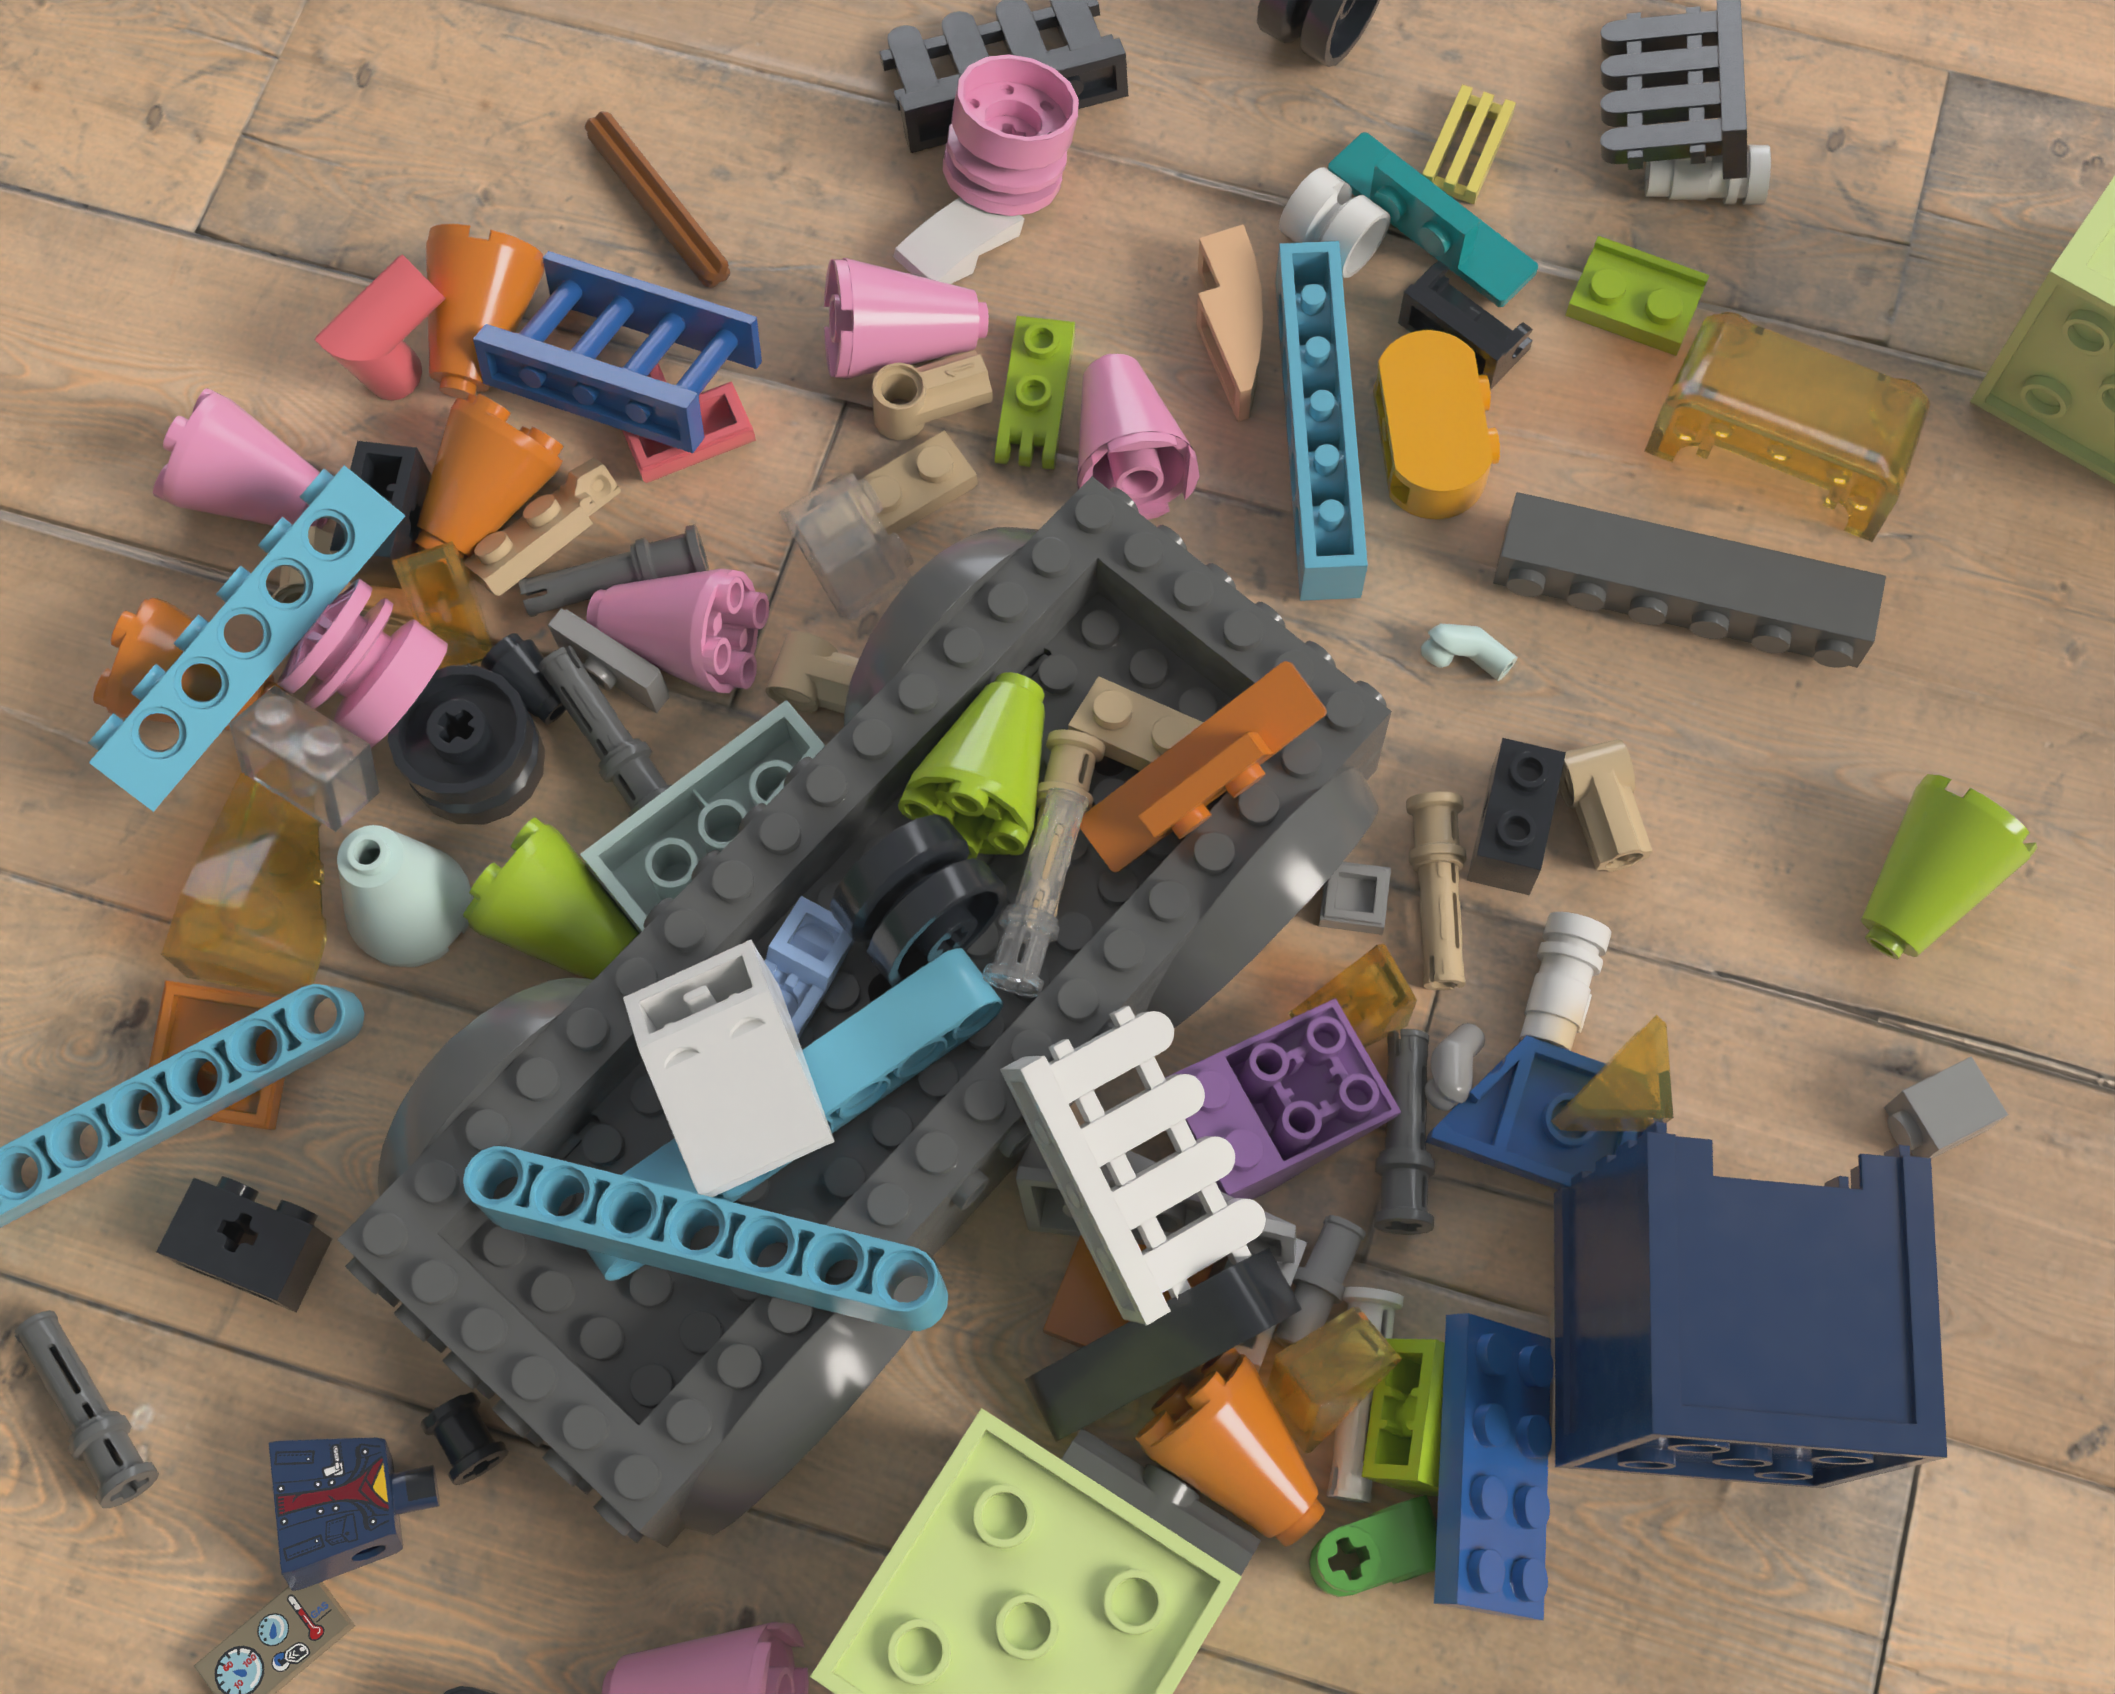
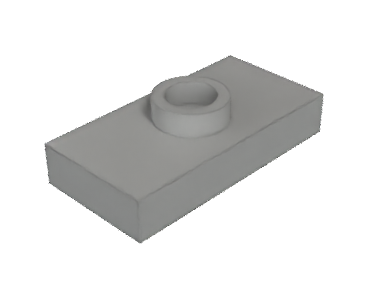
M560 609L548 624L558 647L566 649L567 646H571L592 680L600 688L610 691L615 686L655 713H658L669 699V691L660 669L569 610Z

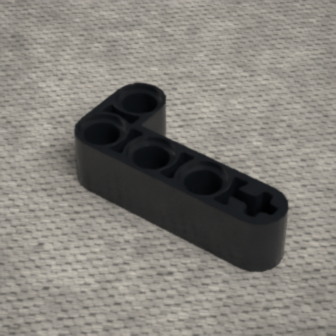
M1270 1248L1225 1269L1179 1294L1178 1299L1174 1297L1168 1300L1166 1303L1171 1312L1154 1322L1143 1325L1130 1321L1024 1379L1055 1441L1057 1442L1302 1310Z

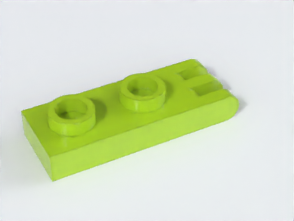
M1025 316L1016 317L996 442L995 463L1008 464L1011 444H1020L1018 464L1019 466L1031 467L1034 447L1038 446L1044 447L1041 456L1042 468L1055 470L1075 340V322Z

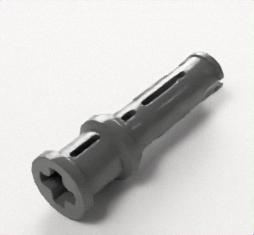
M693 524L686 526L685 533L654 542H648L645 537L637 539L634 544L630 545L629 552L531 578L525 577L519 581L521 595L526 594L527 596L547 591L545 595L523 600L528 615L534 617L539 613L590 600L597 590H607L613 585L709 571V565L697 526Z
M567 646L566 649L562 647L553 651L540 662L538 670L545 677L549 685L552 686L560 701L601 760L598 765L600 776L606 783L613 782L630 807L631 811L628 817L672 786L665 782L651 761L652 750L645 741L642 742L639 738L633 739L571 646Z
M1400 1029L1401 1039H1399V1032L1395 1030L1387 1033V1088L1401 1113L1386 1123L1385 1150L1379 1152V1157L1375 1161V1172L1382 1176L1381 1210L1374 1213V1227L1386 1233L1415 1235L1428 1233L1434 1229V1216L1428 1213V1178L1435 1174V1161L1432 1159V1155L1426 1151L1427 1098L1425 1096V1085L1427 1083L1429 1035L1421 1030Z
M50 1310L43 1311L22 1322L15 1329V1337L24 1347L46 1390L51 1395L72 1434L68 1440L70 1443L68 1449L75 1460L85 1462L97 1483L99 1490L95 1497L101 1507L113 1508L120 1506L142 1494L153 1485L159 1473L152 1462H144L128 1436L132 1426L126 1416L121 1415L118 1411L109 1410L91 1379L87 1368L80 1360L59 1324L56 1313Z

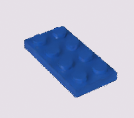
M1470 1313L1446 1315L1434 1604L1519 1620L1544 1621V1596L1548 1588V1575L1545 1568L1546 1524L1550 1516V1503L1547 1496L1548 1455L1552 1445V1432L1549 1425L1550 1383L1554 1373L1551 1338Z

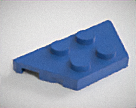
M1526 1035L1469 1092L1470 1095L1463 1103H1458L1428 1133L1426 1143L1557 1190L1562 1187L1570 1188L1573 1176L1581 1171L1593 1173L1596 1161L1607 1154L1616 1155L1617 1147L1628 1140L1637 1141V1138L1643 1135V1130L1656 1122L1658 1106L1653 1081Z

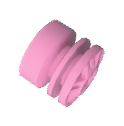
M1010 54L989 56L969 65L958 80L952 124L949 126L948 141L944 152L943 173L950 188L966 203L988 213L1016 216L1031 214L1048 206L1060 190L1062 173L1067 161V150L1071 145L1078 118L1079 99L1071 83L1056 69L1033 58Z
M357 579L343 593L338 595L330 605L328 604L316 622L294 646L277 685L292 694L314 675L317 678L308 691L304 704L311 709H316L335 692H338L344 698L337 708L333 725L365 748H372L398 723L421 694L441 664L447 652L448 644L415 619L408 621L391 636H388L383 632V629L390 618L394 604L386 598L381 599L364 617L361 616L360 612L371 596L373 588L361 579Z

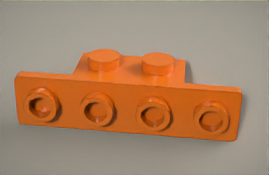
M1284 661L1078 819V826L1110 870L1113 872L1122 871L1170 833L1174 832L1181 839L1199 827L1212 816L1206 806L1224 792L1228 791L1232 798H1235L1257 783L1266 775L1260 765L1325 717L1327 710L1291 662Z

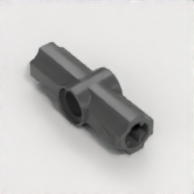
M1081 1428L1061 1459L1240 1576L1261 1542L1250 1531L1231 1522L1226 1516L1218 1514L1199 1502L1200 1496L1183 1482L1151 1464H1146L1145 1467L1083 1428Z

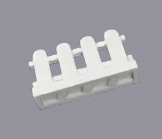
M1123 1006L1109 1014L1115 1026L1112 1029L1073 1049L1069 1039H1063L1048 1047L1054 1058L1053 1061L1048 1063L1045 1056H1025L1005 1066L1000 1071L1122 1318L1148 1325L1171 1312L1162 1295L1163 1292L1168 1290L1171 1298L1176 1297L1178 1299L1179 1294L1191 1288L1187 1278L1226 1255L1232 1264H1237L1251 1257L1252 1255L1246 1244L1262 1233L1266 1217L1263 1208L1254 1200L1234 1198L1225 1202L1216 1181L1225 1177L1232 1170L1235 1163L1234 1149L1222 1137L1204 1136L1197 1140L1194 1139L1185 1119L1198 1112L1202 1107L1205 1098L1204 1088L1196 1077L1189 1074H1174L1165 1078L1154 1057L1165 1051L1173 1041L1174 1028L1171 1020L1165 1014L1156 1011L1142 1012L1134 1016L1130 1006ZM1135 1067L1145 1090L1104 1112L1094 1089ZM1075 1101L1085 1121L1080 1126L1069 1106V1103ZM1166 1130L1176 1152L1135 1174L1125 1153ZM1104 1164H1106L1116 1184L1111 1189L1100 1169ZM1197 1193L1207 1214L1166 1237L1156 1216ZM1136 1227L1147 1247L1143 1251L1140 1250L1131 1232Z

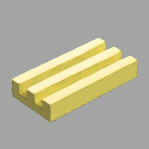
M1462 84L1422 175L1449 196L1475 204L1512 119L1516 102L1505 99L1503 105L1493 102V94L1483 92L1482 97L1479 98L1472 95V87ZM1465 112H1472L1474 115L1446 178L1437 176ZM1485 119L1495 120V124L1468 185L1459 184V178Z

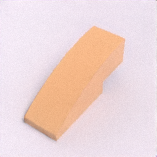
M1244 224L1199 238L1198 273L1206 291L1198 293L1196 326L1237 422L1249 419L1257 388L1263 331L1262 288L1255 254Z

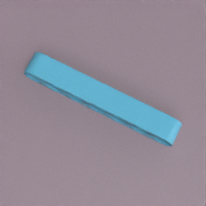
M955 948L943 953L802 1050L831 1133L840 1129L976 1034L999 1014L1003 1007V1001L962 948ZM675 1138L622 1174L697 1193ZM789 1163L713 1198L734 1203ZM642 1209L633 1213L626 1221L623 1233H633L642 1229L651 1217V1209ZM587 1250L604 1278L609 1281L623 1278L645 1265Z
M321 984L301 987L0 1147V1228L349 1043L358 1035L363 1026L364 1010L362 1003L354 993L344 988ZM330 998L336 1006L337 1017L333 1027L327 1032L322 1033L315 1025L314 1013L319 1003L324 999ZM270 1029L276 1036L277 1052L272 1060L267 1064H263L256 1054V1042L263 1032ZM207 1061H210L217 1070V1084L213 1091L208 1095H204L198 1087L197 1076L200 1068ZM151 1093L157 1101L158 1112L153 1123L147 1127L141 1121L138 1110L142 1098ZM90 1124L97 1132L98 1144L93 1155L88 1158L81 1150L80 1136L84 1128ZM28 1157L33 1158L38 1168L37 1180L30 1189L26 1187L21 1177L22 1165Z
M493 1146L484 1149L471 1159L465 1169L463 1184L466 1194L494 1224L504 1229L906 1331H921L932 1327L942 1318L947 1309V1288L935 1262L926 1252L912 1246L510 1147ZM511 1177H518L517 1184L510 1194L500 1199H493L494 1191L502 1181ZM576 1193H584L583 1202L576 1211L566 1216H558L559 1207L567 1197ZM642 1209H651V1217L642 1229L633 1233H623L624 1225L633 1213ZM719 1226V1234L710 1246L701 1250H690L691 1240L701 1228ZM776 1242L788 1244L787 1253L778 1264L771 1267L757 1266L760 1253L768 1245ZM843 1259H851L858 1262L853 1277L847 1282L839 1285L825 1283V1277L829 1268L836 1262ZM919 1276L928 1280L926 1290L917 1300L908 1303L894 1300V1292L898 1284L904 1279Z

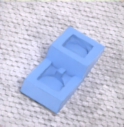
M803 896L799 898L768 946L764 961L781 989L798 1040L820 1005L854 943L853 939L833 917L831 911Z

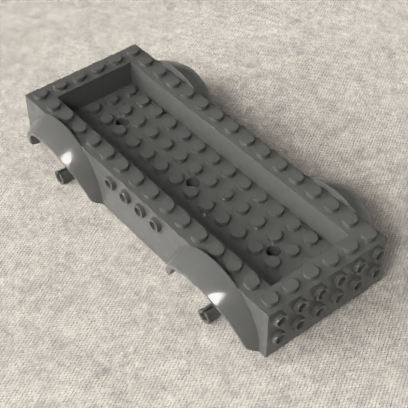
M1093 476L1039 530L1019 527H997L978 532L956 542L937 554L911 577L889 605L870 634L851 678L846 698L844 727L813 759L809 756L805 757L790 770L784 780V788L767 805L760 803L745 815L739 824L738 835L721 852L718 850L711 851L701 859L691 874L692 881L674 899L666 898L650 911L644 921L643 927L645 929L594 980L586 978L550 980L511 995L478 1016L459 1031L426 1065L400 1104L385 1138L378 1169L379 1198L337 1239L354 1256L345 1267L375 1295L378 1293L391 1306L395 1307L401 1301V1306L394 1312L395 1316L423 1342L427 1341L440 1353L447 1347L452 1350L442 1361L473 1390L476 1388L487 1399L490 1400L497 1394L501 1399L492 1408L493 1411L522 1438H528L537 1447L543 1441L547 1442L551 1448L542 1458L566 1482L573 1487L576 1485L586 1495L594 1488L602 1496L593 1506L594 1509L624 1537L627 1535L634 1542L638 1543L645 1535L668 1548L685 1528L712 1536L719 1533L753 1507L826 1435L896 1355L913 1331L878 1324L646 1264L623 1278L613 1281L606 1280L586 1249L515 1232L494 1224L472 1202L465 1192L463 1178L465 1169L471 1159L484 1149L493 1146H504L622 1175L674 1139L671 1127L639 1052L623 997L748 940H752L765 961L768 946L801 896L831 911L830 903L835 889L849 869L875 844L894 830L913 821L904 816L898 807L913 772L985 686L994 682L999 674L1013 672L1024 675L1035 681L1044 691L1042 703L1045 708V719L1038 783L1044 782L1051 751L1046 747L1049 733L1054 730H1068V724L1098 676L1194 719L1205 722L1284 661L1291 662L1327 710L1325 717L1260 766L1266 775L1257 783L1235 798H1232L1228 791L1224 792L1206 806L1212 816L1199 827L1181 839L1174 832L1170 833L1122 871H1111L1079 826L1076 827L1070 861L1057 907L1058 911L1053 933L1038 934L1025 931L1014 926L1011 922L1023 883L1022 879L1032 838H1034L1039 808L1036 806L1034 829L1022 854L978 853L976 859L984 861L1006 886L1007 898L999 915L966 953L1003 1001V1007L999 1014L976 1034L832 1133L835 1142L795 1159L734 1202L915 1247L929 1255L942 1276L934 1255L1021 1161L1033 1137L1000 1069L1025 1056H1045L1048 1063L1053 1061L1054 1058L1048 1047L1063 1039H1069L1073 1049L1112 1029L1115 1026L1109 1014L1123 1006H1130L1134 1016L1142 1012H1161L1171 1020L1173 1028H1176L1224 988L1311 900L1372 825L1379 807L1367 780L1377 770L1392 711L1387 708L1385 699L1374 687L1364 681H1357L1355 683L1336 668L1334 659L1323 647L1312 641L1304 643L1286 629L1285 622L1272 607L1263 602L1254 604L1236 589L1234 581L1222 568L1213 563L1203 564L1187 551L1184 541L1176 532L1165 525L1156 527L1139 513L1136 504L1125 492L1116 487L1108 489ZM1126 765L1125 769L1119 774L1107 776L1096 772L1094 769L1088 791L1094 798L1091 808L1140 771ZM854 941L828 991L799 1038L802 1050L894 987L889 984L870 961L867 952L870 942ZM511 1177L502 1181L494 1191L493 1199H500L510 1194L517 1184L518 1177ZM576 1193L567 1197L559 1207L558 1216L571 1214L583 1202L584 1193ZM719 1226L701 1228L692 1238L690 1250H701L710 1246L719 1234ZM776 1242L768 1245L760 1253L757 1266L771 1267L778 1264L786 1255L788 1244ZM843 1259L836 1262L829 1268L825 1277V1283L839 1285L847 1282L853 1277L858 1262L851 1259ZM919 1276L904 1279L898 1284L894 1292V1300L906 1303L917 1300L926 1290L928 1280Z

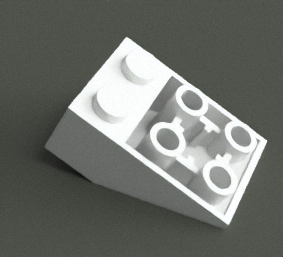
M748 940L623 997L639 1052L698 1194L709 1197L717 1196L835 1142L781 989L752 940Z

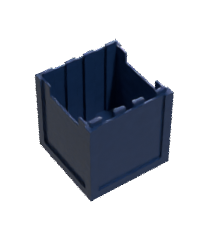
M1655 1122L1643 1130V1135L1638 1137L1637 1141L1628 1140L1617 1147L1616 1155L1607 1154L1596 1161L1593 1173L1581 1171L1573 1176L1570 1188L1562 1187L1554 1193L1555 1468L1823 1489L1947 1458L1931 1158L1910 1156V1146L1898 1145L1884 1152V1156L1859 1154L1858 1166L1850 1170L1851 1189L1849 1188V1177L1837 1176L1824 1183V1186L1713 1176V1141L1711 1139L1679 1137L1676 1134H1668L1667 1123Z

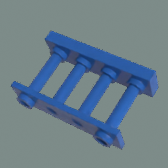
M548 251L543 257V264L550 297L519 333H513L485 324L473 338L483 384L694 453L705 438L699 395L726 360L757 369L762 363L757 317ZM570 310L597 318L571 350H565L544 343ZM622 326L649 335L624 367H617L596 360L597 356ZM674 343L701 351L676 385L648 377Z

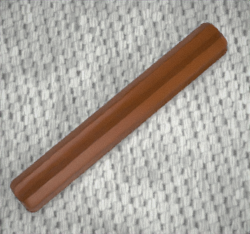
M601 111L596 117L589 118L585 124L588 139L701 283L706 287L714 288L720 282L726 281L730 276V269L728 268L729 265L726 258L612 114Z

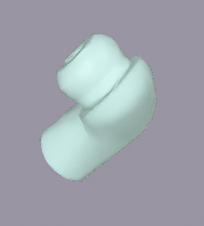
M1440 623L1428 632L1430 638L1421 646L1422 656L1438 668L1448 666L1452 662L1454 655L1469 657L1497 681H1500L1510 671L1518 658L1478 626Z

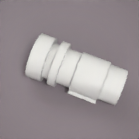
M1747 145V178L1723 180L1722 155L1706 157V163L1690 165V158L1646 162L1645 196L1668 197L1669 200L1723 198L1724 204H1735L1737 198L1742 199L1743 205H1764L1770 181V146Z
M1553 912L1549 914L1542 936L1545 942H1541L1537 953L1538 959L1542 962L1539 973L1535 975L1524 1014L1526 1017L1520 1034V1040L1527 1035L1571 1051L1576 1033L1582 1032L1592 997L1590 994L1591 989L1589 988L1592 976H1597L1601 972L1603 960L1600 956L1605 955L1612 933L1609 927L1599 921L1569 912Z

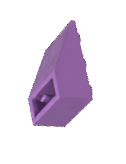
M1336 998L1171 1074H1189L1201 1082L1205 1092L1203 1105L1198 1112L1185 1120L1195 1140L1204 1136H1216L1226 1139L1232 1145L1235 1152L1234 1166L1229 1174L1216 1181L1221 1192L1234 1198L1253 1200L1272 1191L1401 1113Z

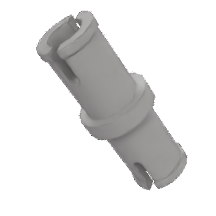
M1334 1215L1325 1217L1324 1226L1306 1266L1298 1267L1294 1276L1293 1284L1296 1285L1294 1295L1302 1310L1281 1321L1277 1331H1274L1272 1339L1279 1345L1306 1357L1313 1356L1314 1347L1333 1304H1340L1343 1301L1345 1287L1342 1285L1361 1240L1363 1241L1366 1236L1365 1231L1361 1227Z

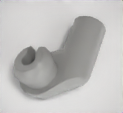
M1465 1023L1458 1026L1438 1044L1432 1053L1431 1071L1433 1078L1425 1085V1096L1428 1102L1438 1110L1449 1111L1457 1103L1465 1102L1470 1095L1469 1092L1473 1086V1058L1482 1050L1485 1044L1484 1033L1474 1024Z

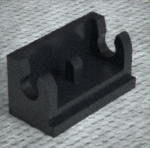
M1437 261L1414 284H1411L1404 291L1398 324L1410 333L1422 330L1440 331L1451 334L1465 342L1475 352L1478 375L1486 374L1488 376L1491 390L1530 350L1533 340L1528 336L1533 329L1524 322L1519 324L1514 330L1510 329L1449 284L1450 279L1445 276L1449 267L1441 261Z

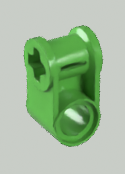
M1427 1495L1381 1509L1368 1515V1518L1338 1527L1327 1533L1311 1550L1309 1559L1310 1575L1316 1586L1326 1594L1345 1597L1389 1582L1396 1584L1435 1571L1437 1522ZM1337 1544H1340L1345 1554L1356 1552L1359 1557L1360 1565L1351 1570L1352 1580H1349L1344 1570L1333 1572L1329 1566L1328 1560L1338 1553Z

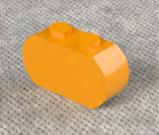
M1433 330L1408 333L1392 342L1382 353L1378 361V374L1373 388L1389 497L1397 506L1414 516L1425 519L1451 518L1467 511L1478 501L1485 489L1491 464H1498L1500 460L1498 431L1496 427H1487L1485 411H1489L1491 404L1489 379L1486 374L1478 375L1475 352L1459 338L1448 333Z

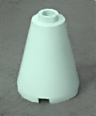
M364 826L353 831L344 839L338 851L337 864L345 921L355 943L371 957L393 967H418L438 960L450 951L448 946L461 932L464 934L468 928V920L463 917V913L474 899L469 894L471 888L468 877L460 865L445 852L383 826Z

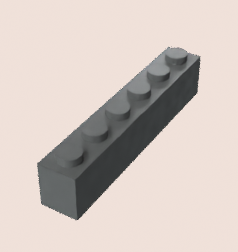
M1516 492L1507 521L1493 584L1506 586L1511 592L1525 597L1545 595L1566 600L1570 605L1581 610L1597 611L1605 609L1627 614L1634 621L1646 625L1666 623L1687 628L1695 635L1706 639L1726 637L1752 643L1756 649L1767 653H1783L1787 651L1813 657L1819 664L1827 667L1842 668L1852 666L1858 668L1875 642L1886 576Z

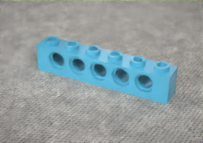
M1339 241L1280 243L1275 287L1300 601L1361 598L1368 562Z
M345 465L335 476L326 469L319 473L300 495V498L309 507L292 525L282 517L258 544V547L265 551L267 556L252 573L241 565L215 594L225 604L212 620L208 622L198 614L173 643L183 653L166 672L158 664H155L131 692L141 702L126 720L123 721L113 713L88 742L98 751L89 763L153 812L311 628L328 604L330 605L405 517L402 512ZM321 518H329L341 525L345 533V542L339 552L335 554H322L312 547L308 539V531L314 521ZM288 566L300 573L304 581V590L298 600L293 603H281L270 596L267 591L266 580L268 574L274 568ZM240 614L249 615L260 623L263 630V638L257 648L249 652H238L226 643L224 628L228 620L233 616ZM194 664H208L214 667L220 674L221 688L218 694L210 700H194L182 688V676L186 669ZM151 714H166L176 721L179 727V738L170 748L155 750L145 745L139 733L140 724Z

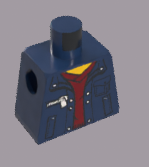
M374 1437L285 1440L269 1443L281 1574L292 1591L310 1587L397 1554L403 1549L400 1514L440 1506L434 1465L394 1473L392 1455L385 1439Z

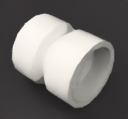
M1325 167L1318 168L1301 182L1290 197L1282 212L1279 230L1295 243L1339 241L1342 277L1349 278L1356 274L1376 252L1386 235L1391 217L1387 211L1364 195L1351 198L1352 189L1349 184Z

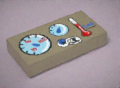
M323 1582L296 1591H292L288 1586L197 1662L194 1667L214 1694H276L353 1629L355 1624Z

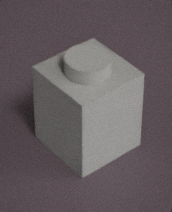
M1972 1056L1901 1091L1884 1107L1889 1115L1887 1119L1888 1127L1898 1145L1910 1146V1151L1914 1157L1931 1159L1988 1131L2008 1115Z

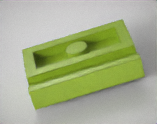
M1598 236L1571 297L1565 316L1677 356L1710 275Z

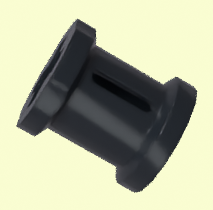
M475 1392L456 1396L443 1403L425 1417L420 1424L426 1435H434L452 1466L448 1476L454 1485L464 1484L483 1475L498 1465L509 1453L504 1442H495L480 1417L477 1409L481 1401Z

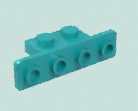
M1361 133L1328 164L1330 172L1350 185L1354 196L1364 195L1387 211L1391 217L1390 224L1435 259L1448 266L1453 273L1497 307L1505 306L1536 276L1538 270L1537 262L1369 133Z

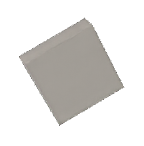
M1342 862L1323 886L1319 927L1382 935L1385 928L1391 868Z

